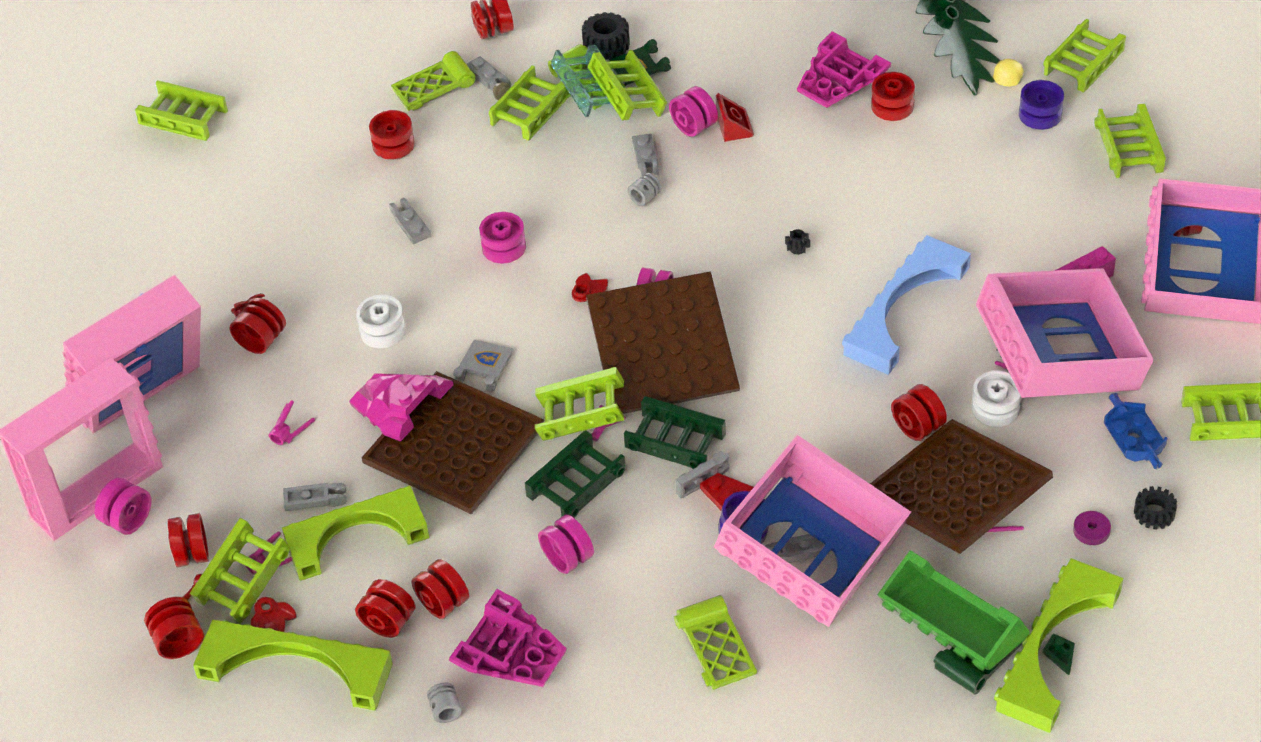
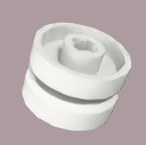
M374 295L366 298L358 306L356 317L360 337L364 343L370 347L387 348L402 340L405 335V321L402 306L397 299L388 295Z
M990 371L979 376L973 386L972 412L975 418L982 424L991 427L1006 426L1017 419L1020 413L1021 395L1010 373Z

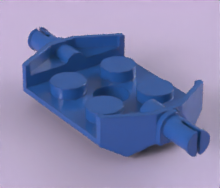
M1112 393L1109 399L1114 407L1104 417L1106 428L1125 458L1134 462L1141 460L1150 461L1154 469H1157V467L1159 469L1163 464L1157 455L1161 454L1165 448L1167 437L1162 438L1145 412V403L1122 402L1117 393H1114V395ZM1135 433L1138 434L1140 437L1135 438L1133 436H1130L1129 434Z

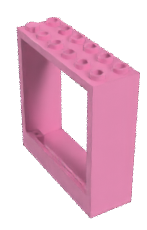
M112 358L104 361L0 429V439L28 514L54 541L95 514L97 498L109 481L115 478H124L136 486L163 467L160 459L162 454L156 445L158 441L152 432L154 427L148 419L149 411L144 406L143 401H145V397L139 389L140 381L135 375H130L122 363H117ZM120 399L133 444L60 492L54 472L48 464L43 449Z

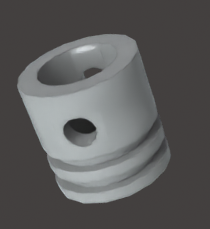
M645 173L628 187L630 198L639 206H644L661 192L660 182L651 173Z
M440 683L428 690L427 697L435 721L448 723L461 715V706L452 684Z

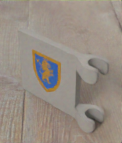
M474 340L459 367L454 370L453 376L462 383L466 372L485 376L486 390L494 391L498 379L514 349Z

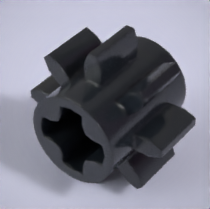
M800 229L790 231V236H785L787 251H791L796 255L806 253V248H810L809 234Z

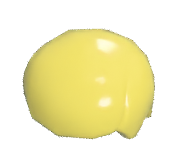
M1003 59L996 64L993 79L1002 86H1016L1019 84L1020 79L1023 78V67L1021 63L1014 59Z

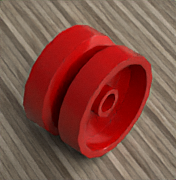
M886 72L873 80L871 108L877 117L888 121H898L907 118L913 112L915 84L909 76L899 72Z
M388 110L375 115L371 119L369 130L373 151L377 156L393 160L402 158L413 150L415 145L411 118L406 113L398 110Z
M917 384L908 390L906 394L900 395L891 403L893 418L898 427L912 440L921 441L932 431H936L946 423L947 414L942 401L926 385Z
M200 513L188 515L186 519L187 530L181 517L168 519L169 544L177 568L189 565L191 561L190 551L197 564L209 562L207 538Z
M442 559L434 561L428 566L427 572L421 571L411 581L412 588L420 602L433 616L439 619L446 618L453 612L454 606L460 607L470 597L469 590L462 577L449 563Z
M377 579L372 582L366 595L361 598L355 608V612L359 620L368 629L383 637L393 638L398 636L405 625V621L409 620L416 606L412 597L402 587L388 580Z

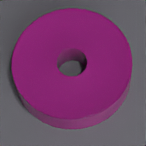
M1086 511L1075 518L1073 532L1080 542L1087 545H1100L1107 541L1110 536L1111 523L1104 514L1096 511Z

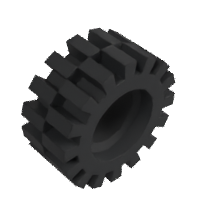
M1150 486L1149 491L1147 488H1144L1142 492L1138 493L1135 500L1134 514L1136 520L1139 519L1141 525L1146 523V528L1152 525L1154 530H1157L1158 526L1164 529L1165 525H1171V522L1175 519L1177 499H1174L1173 493L1169 494V490L1165 489L1163 492L1161 491L1162 487L1158 486L1157 490H1154V486ZM1159 505L1164 510L1153 511L1149 509L1147 506Z

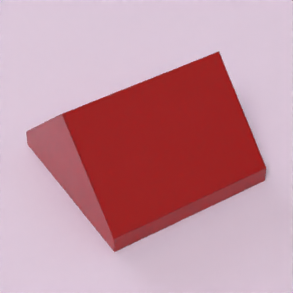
M717 93L718 123L724 142L752 137L754 132L746 109Z

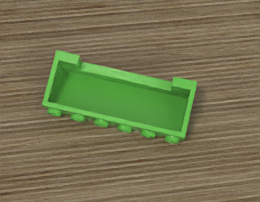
M911 550L877 594L883 601L881 605L892 613L896 610L900 613L899 617L905 622L911 624L913 621L918 625L917 628L927 636L930 633L936 636L935 640L944 647L952 646L954 648L953 652L963 659L966 656L973 660L971 663L982 671L985 668L991 670L1020 645L1030 633L1018 616L1003 607L995 608L936 571L926 559Z

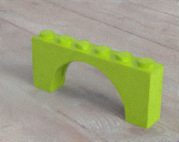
M411 486L399 488L395 491L377 495L373 498L282 527L284 539L290 547L289 553L299 580L302 581L322 574L320 558L323 549L336 534L352 526L361 524L387 526L398 532L408 545L429 539L427 523Z

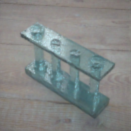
M589 45L585 56L567 59L564 58L560 50H556L551 61L552 68L556 71L584 116L589 117L593 106L610 104L606 96L591 98L587 93L602 90L598 83L582 85L579 81L582 78L593 77L589 70L574 72L570 67L579 64L588 65L593 53L600 52L597 46Z

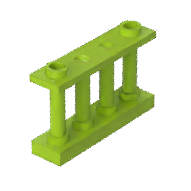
M1085 19L1081 24H1078L1067 39L1050 56L1048 55L1043 63V66H1045L1044 75L1048 76L1056 69L1077 78V90L1083 93L1124 51L1126 36L1121 33L1110 40L1089 31V19ZM1086 37L1106 46V48L1099 50L1081 41ZM1077 48L1096 58L1090 61L1071 51ZM1066 58L1086 68L1078 71L1060 62Z
M633 50L628 51L625 60L606 62L600 52L593 53L588 69L622 121L629 120L634 109L652 108L657 117H661L667 101ZM625 68L629 74L615 75L611 69ZM634 81L637 87L624 88L620 82ZM643 94L646 100L632 101L629 95Z
M531 65L498 102L491 106L489 110L490 125L495 126L500 119L520 126L523 138L530 140L572 95L570 80L563 78L556 85L536 77L535 66ZM534 84L551 92L543 96L528 89ZM525 96L540 102V104L534 108L518 100ZM513 107L530 115L525 119H521L507 112Z
M158 80L156 81L158 96L150 107L138 105L135 109L138 123L141 125L207 141L210 137L207 123L216 111L228 112L226 100L223 96ZM165 99L174 100L167 111L157 110ZM182 103L190 104V107L183 116L174 114ZM199 107L207 109L200 120L191 118Z
M1137 104L1136 113L1133 115L1106 118L1103 109H1098V115L1094 119L1095 128L1099 129L1109 157L1110 170L1114 171L1116 178H1120L1121 167L1150 164V166L1153 165L1155 173L1164 172L1166 157L1146 104ZM1129 123L1138 125V129L1112 132L1109 128L1112 125ZM1139 136L1144 141L1115 145L1114 139ZM1144 150L1149 154V156L1120 159L1119 153Z
M614 367L535 388V395L543 408H545V422L535 424V430L543 441L623 421V413L618 405L614 404V389L624 387V380L618 369ZM606 392V406L594 409V395ZM585 397V412L574 414V400ZM565 402V417L553 420L554 405Z
M1261 383L1183 387L1182 407H1192L1195 423H1192L1190 441L1261 438V420L1249 421L1245 405L1258 404L1261 413ZM1223 405H1236L1240 421L1227 422ZM1201 406H1214L1218 422L1205 423Z
M239 518L190 592V595L196 602L203 606L211 599L231 609L230 615L238 624H241L250 615L254 603L281 562L287 558L290 547L282 538H279L274 545L254 535V529L248 521ZM249 542L269 552L263 564L240 553L246 543ZM237 561L257 571L250 583L228 572L233 562ZM224 580L244 590L238 602L215 591L221 581Z

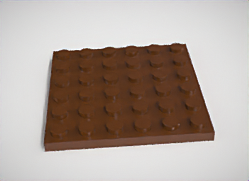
M711 271L586 295L602 370L616 367L624 380V387L614 389V404L618 405L623 414L641 411V401L644 396L676 404L740 391Z
M436 371L434 375L452 380L454 385L441 399L427 395L409 414L414 428L404 439L398 441L381 434L361 457L362 463L472 514L538 434L535 430V424L543 423L544 419Z
M951 419L870 484L911 511L906 521L907 525L961 554L1053 478V472Z

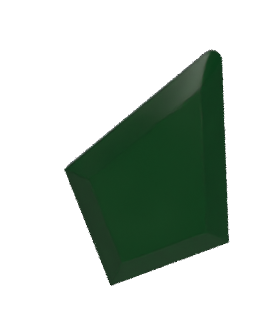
M1053 633L1042 653L1067 675H1070L1075 643Z

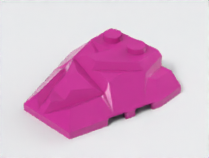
M831 31L818 45V53L816 57H812L811 67L805 71L797 87V92L828 108L872 83L877 76L885 73L892 65L891 62L878 55L868 60L848 48L846 38Z
M375 373L355 393L349 402L363 417L367 416L373 426H378L384 436L402 441L414 428L409 414L427 395L441 399L454 384L452 380L436 375Z
M496 589L485 605L484 616L467 641H460L449 657V661L472 673L544 687L566 653L567 648L548 629L544 630L536 623L537 619L532 614L528 615L521 608L522 604L516 598Z

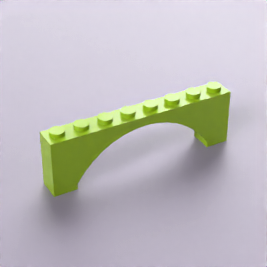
M1070 558L1067 566L1063 565L1061 567L1058 583H1053L1049 593L1051 595L1049 600H1044L1040 610L1042 612L1040 617L1036 616L1032 623L1031 629L1033 631L1023 641V650L1021 652L1017 651L1013 660L1014 667L1012 670H1007L1003 680L1005 684L1003 687H998L994 696V700L997 701V712L1048 733L1051 732L1059 716L1061 701L1054 698L1042 677L1038 661V652L1041 644L1054 627L1073 615L1096 608L1109 607L1113 609L1121 593L1124 579Z
M212 620L193 664L198 679L220 682L221 677L230 671L260 658L276 655H296L311 658L328 666L342 678L351 691L353 707L375 711L393 665L390 651L383 648H371L361 644H348L338 640L320 639L316 636L297 635L294 632H280L271 628L263 629L249 624H235L226 620Z

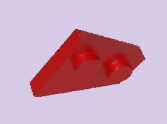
M716 473L700 483V489L720 511L725 499L731 494L739 491H751L754 488L751 485L720 473Z

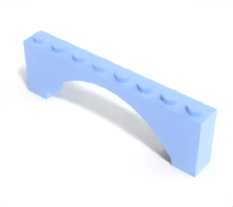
M926 235L922 242L919 241L917 243L915 251L907 256L904 265L896 270L893 279L886 283L883 292L877 294L872 306L866 308L861 320L856 321L851 333L845 335L842 341L844 356L889 375L899 362L900 347L892 341L885 323L891 306L903 294L920 285L945 279H957L960 281L970 268L971 253Z

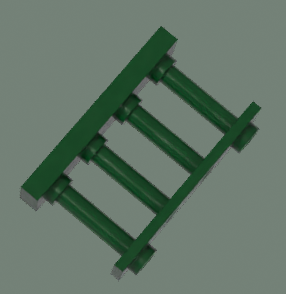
M644 396L641 401L642 416L644 418L635 433L625 430L624 444L625 448L632 451H638L695 469L701 463L707 462L705 452L712 439L723 440L725 437L726 422L718 417ZM652 420L664 423L656 439L644 436ZM672 426L684 429L676 445L664 442ZM692 432L704 435L697 451L684 448Z
M585 430L525 482L526 497L533 501L539 495H543L561 508V517L564 515L576 517L583 507L616 478L623 475L625 471V457L620 454L612 461L593 448L592 434ZM589 455L606 468L599 474H596L580 463L579 460ZM573 468L591 481L582 488L563 474ZM558 481L574 492L575 495L566 501L548 487Z

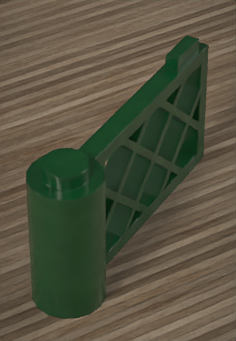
M1022 643L991 670L984 669L982 671L971 663L972 659L967 656L963 659L953 652V647L950 650L945 649L937 653L934 658L935 669L975 695L980 692L987 679Z

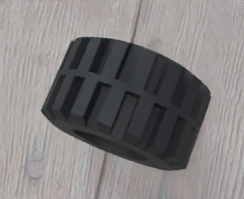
M602 12V14L597 13L594 14L595 16L588 17V20L583 22V46L589 49L590 57H592L593 53L600 52L605 60H611L625 54L626 50H629V24L624 17L621 18V15H615L612 12Z

